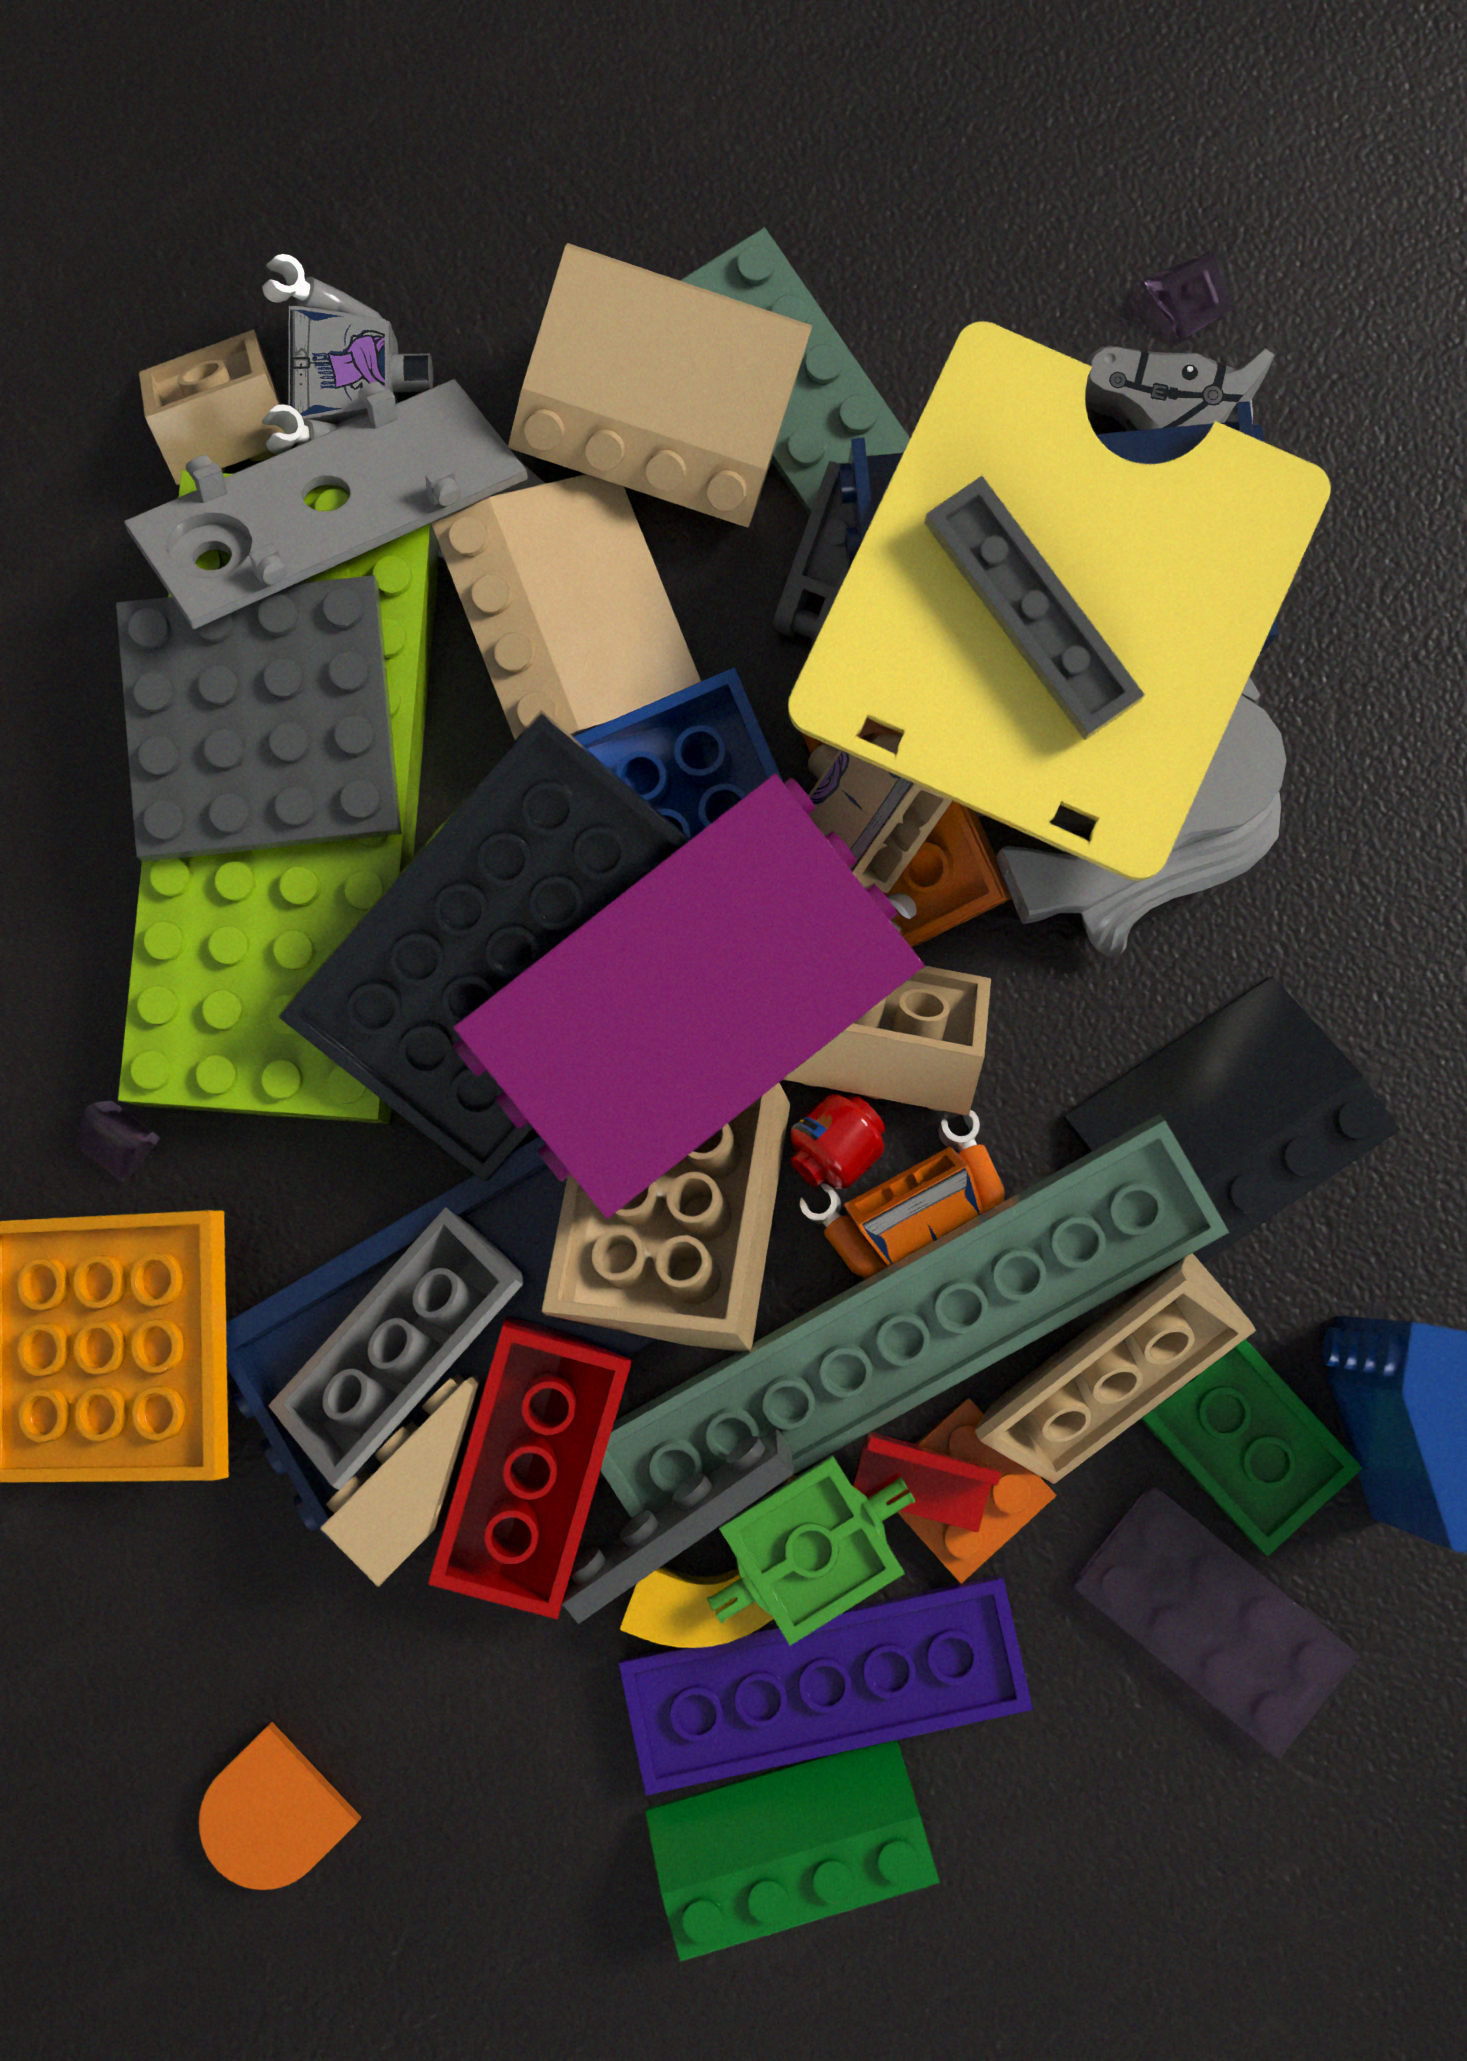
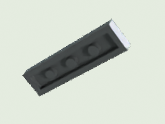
M980 476L926 514L924 523L1084 740H1087L1143 699L1145 696L1143 691L983 476Z
M777 1428L761 1439L757 1436H751L739 1443L728 1454L726 1463L707 1477L703 1473H699L689 1478L676 1490L672 1498L673 1501L654 1514L647 1510L635 1516L621 1530L620 1538L600 1551L598 1547H593L582 1553L573 1563L562 1605L578 1624L792 1476V1447Z

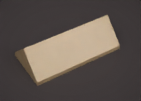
M1192 1253L1159 1271L993 1401L986 1410L975 1432L982 1443L1055 1484L1254 1333L1256 1329Z

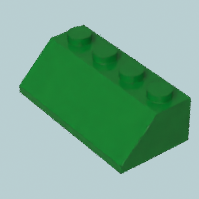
M898 1740L800 1761L645 1809L661 1896L680 1962L940 1883Z

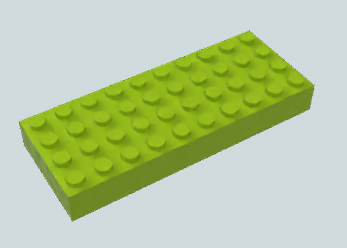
M181 470L179 497L197 490L194 480L185 470ZM222 473L223 478L232 475L229 473ZM325 484L309 491L304 499V503L317 511H332L343 506L349 499L350 494L340 486ZM431 523L298 582L306 583L372 575L378 581L402 834L142 861L118 1101L144 1107L390 1124L391 1107L278 1016L290 999L413 859L440 559L438 541ZM210 550L201 554L195 564L204 570H217L229 563L231 555L222 550Z

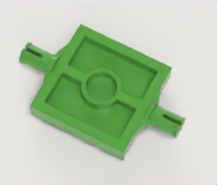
M831 1455L721 1524L719 1529L737 1557L741 1578L707 1598L712 1610L717 1609L715 1615L718 1620L724 1623L729 1617L756 1602L759 1607L774 1618L791 1646L905 1574L887 1545L885 1530L882 1521L912 1502H916L909 1490L905 1491L908 1487L901 1476L898 1480L867 1499L862 1492L850 1484L834 1456ZM905 1491L904 1493H902V1494L899 1495L898 1497H896V1498H894L893 1500H891L890 1502L886 1503L887 1501H889V1500L892 1499L893 1497H895V1496H897L898 1494H900L901 1492ZM734 1597H736L734 1600H732V1601H730L729 1603H727L726 1605L722 1606L723 1604H725V1603L728 1602L729 1600H731V1599H733Z

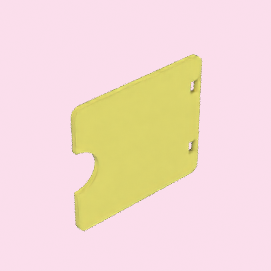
M984 321L975 322L965 327L956 340L790 695L788 704L789 717L792 724L806 735L1132 881H1145L1154 877L1164 867L1327 504L1331 491L1330 481L1320 467L1216 421L1206 437L1194 449L1175 460L1160 464H1140L1125 460L1115 455L1102 444L1088 420L1085 391L1091 366L996 324ZM980 476L984 477L1145 694L1138 704L1087 740L1082 738L924 523L928 512ZM867 718L903 734L897 748V754L857 737ZM1059 805L1096 821L1089 836L1090 841L1049 823L1054 818Z

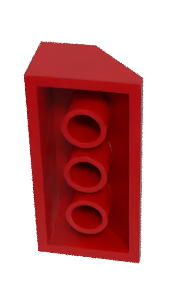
M505 1316L428 1585L558 1619L632 1362L631 1359L567 1332Z

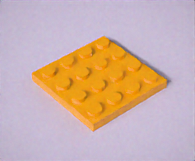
M209 1210L0 1221V1483L202 1481L229 1478L224 1211Z

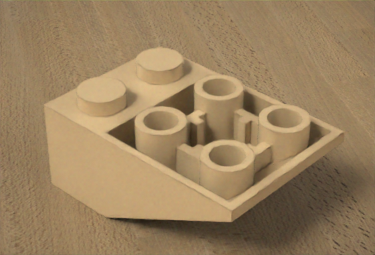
M481 1372L467 1380H464L459 1374L453 1379L450 1378L422 1406L430 1417L420 1427L413 1421L405 1428L402 1427L374 1455L383 1465L373 1475L367 1469H364L358 1476L355 1475L326 1504L335 1514L321 1529L378 1587L445 1518L487 1378Z

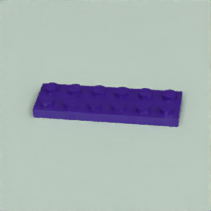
M1001 1575L851 1607L791 1646L778 1625L774 1624L761 1627L751 1634L729 1643L700 1648L670 1647L621 1658L618 1663L646 1796L1033 1710L1004 1578Z

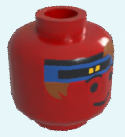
M838 1094L827 1095L791 1128L790 1141L796 1153L790 1159L791 1164L797 1173L814 1187L823 1182L835 1189H846L855 1183L882 1156L884 1142L881 1135L885 1132L884 1123L876 1111L859 1096L852 1094L845 1098Z

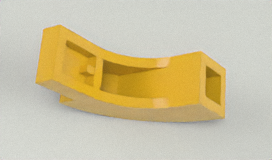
M790 1476L784 1481L783 1485H785L786 1483L790 1482L798 1476ZM662 1565L636 1584L620 1630L661 1645L700 1648L729 1643L745 1637L760 1629L774 1618L759 1607L756 1602H753L726 1619L724 1623L718 1620L715 1615L717 1609L712 1610L707 1598L741 1578L739 1567L722 1574L698 1576ZM734 1597L733 1599L729 1600L728 1602H726V1603L723 1604L722 1606H724V1605H726L727 1603H729L730 1601L734 1600L736 1597Z

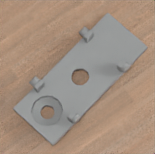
M455 379L397 404L395 403V396L389 388L384 389L379 382H372L361 388L358 392L359 398L368 409L369 416L223 478L222 470L216 462L212 463L208 455L198 456L186 464V470L194 480L197 490L124 522L128 533L194 630L527 480V470ZM325 484L340 486L350 494L349 499L343 506L332 511H317L304 503V499L309 491ZM222 550L231 555L229 563L221 569L204 570L195 564L198 557L206 551Z

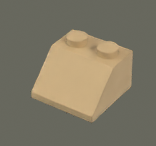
M254 330L139 372L145 418L176 485L180 484L181 470L187 471L186 464L201 455H208L212 463L216 462L222 473L226 470L227 466L248 458L252 461H262L277 455L269 451L266 441L274 433L285 434V432L278 426L263 424L262 420L273 407L282 405V401Z

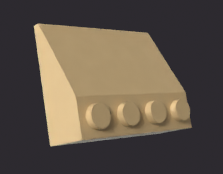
M567 243L524 379L508 448L749 528L813 326Z
M585 474L491 496L431 522L515 740L541 710L573 737L701 682L624 486Z
M780 1082L608 1219H606L573 1176L570 1175L566 1182L542 1312L548 1316L688 1346L738 1352L750 1351L754 1338L790 1103Z

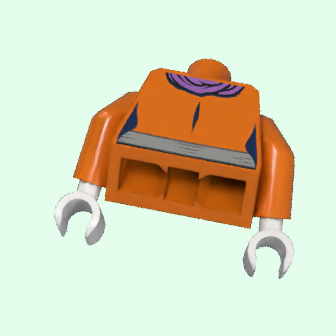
M970 1110L969 1116L963 1115L970 1131L966 1136L954 1135L948 1127L946 1118L943 1116L938 1133L940 1140L948 1148L843 1204L849 1215L842 1216L839 1213L841 1209L840 1198L835 1190L827 1184L820 1183L824 1191L831 1197V1204L826 1212L822 1214L812 1213L808 1204L801 1197L800 1208L802 1212L812 1222L826 1226L824 1236L851 1272L864 1279H868L1004 1202L1005 1190L986 1147L982 1144L977 1145L975 1141L980 1122L979 1117L974 1111Z

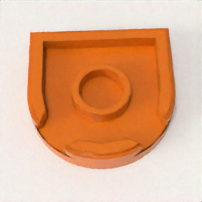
M271 1722L209 1786L201 1804L199 1833L207 1857L224 1877L246 1888L271 1890L287 1886L308 1873L359 1822L361 1816L279 1728Z

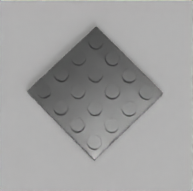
M374 575L293 584L194 630L172 597L116 603L137 858L146 862L402 834L379 584Z

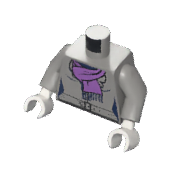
M281 254L275 256L266 265L271 271L282 274L287 282V286L275 280H268L262 286L265 297L272 302L280 303L293 296L296 298L298 305L289 306V406L283 404L276 405L262 420L263 424L278 426L285 432V434L274 433L266 441V446L271 453L279 455L290 450L295 443L300 446L369 416L368 409L359 398L358 392L361 388L372 382H379L384 389L389 388L395 396L396 404L398 403V393L425 392L433 388L431 355L398 354V344L391 324L383 319L377 311L313 277L304 279V271L301 264L290 255Z

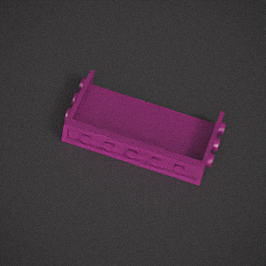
M776 773L767 778L755 790L453 1027L461 1039L452 1046L461 1059L477 1077L488 1070L504 1090L495 1097L502 1110L518 1129H521L527 1123L533 1126L545 1141V1144L537 1152L561 1182L572 1175L606 1219L625 1206L925 967L920 958L892 924L891 920L898 915L892 903L875 884L870 885L867 889L864 888L850 870V867L857 863L853 853L834 831H831L826 836L823 835L809 817V814L816 810L813 802L793 778H790L785 783L781 781Z

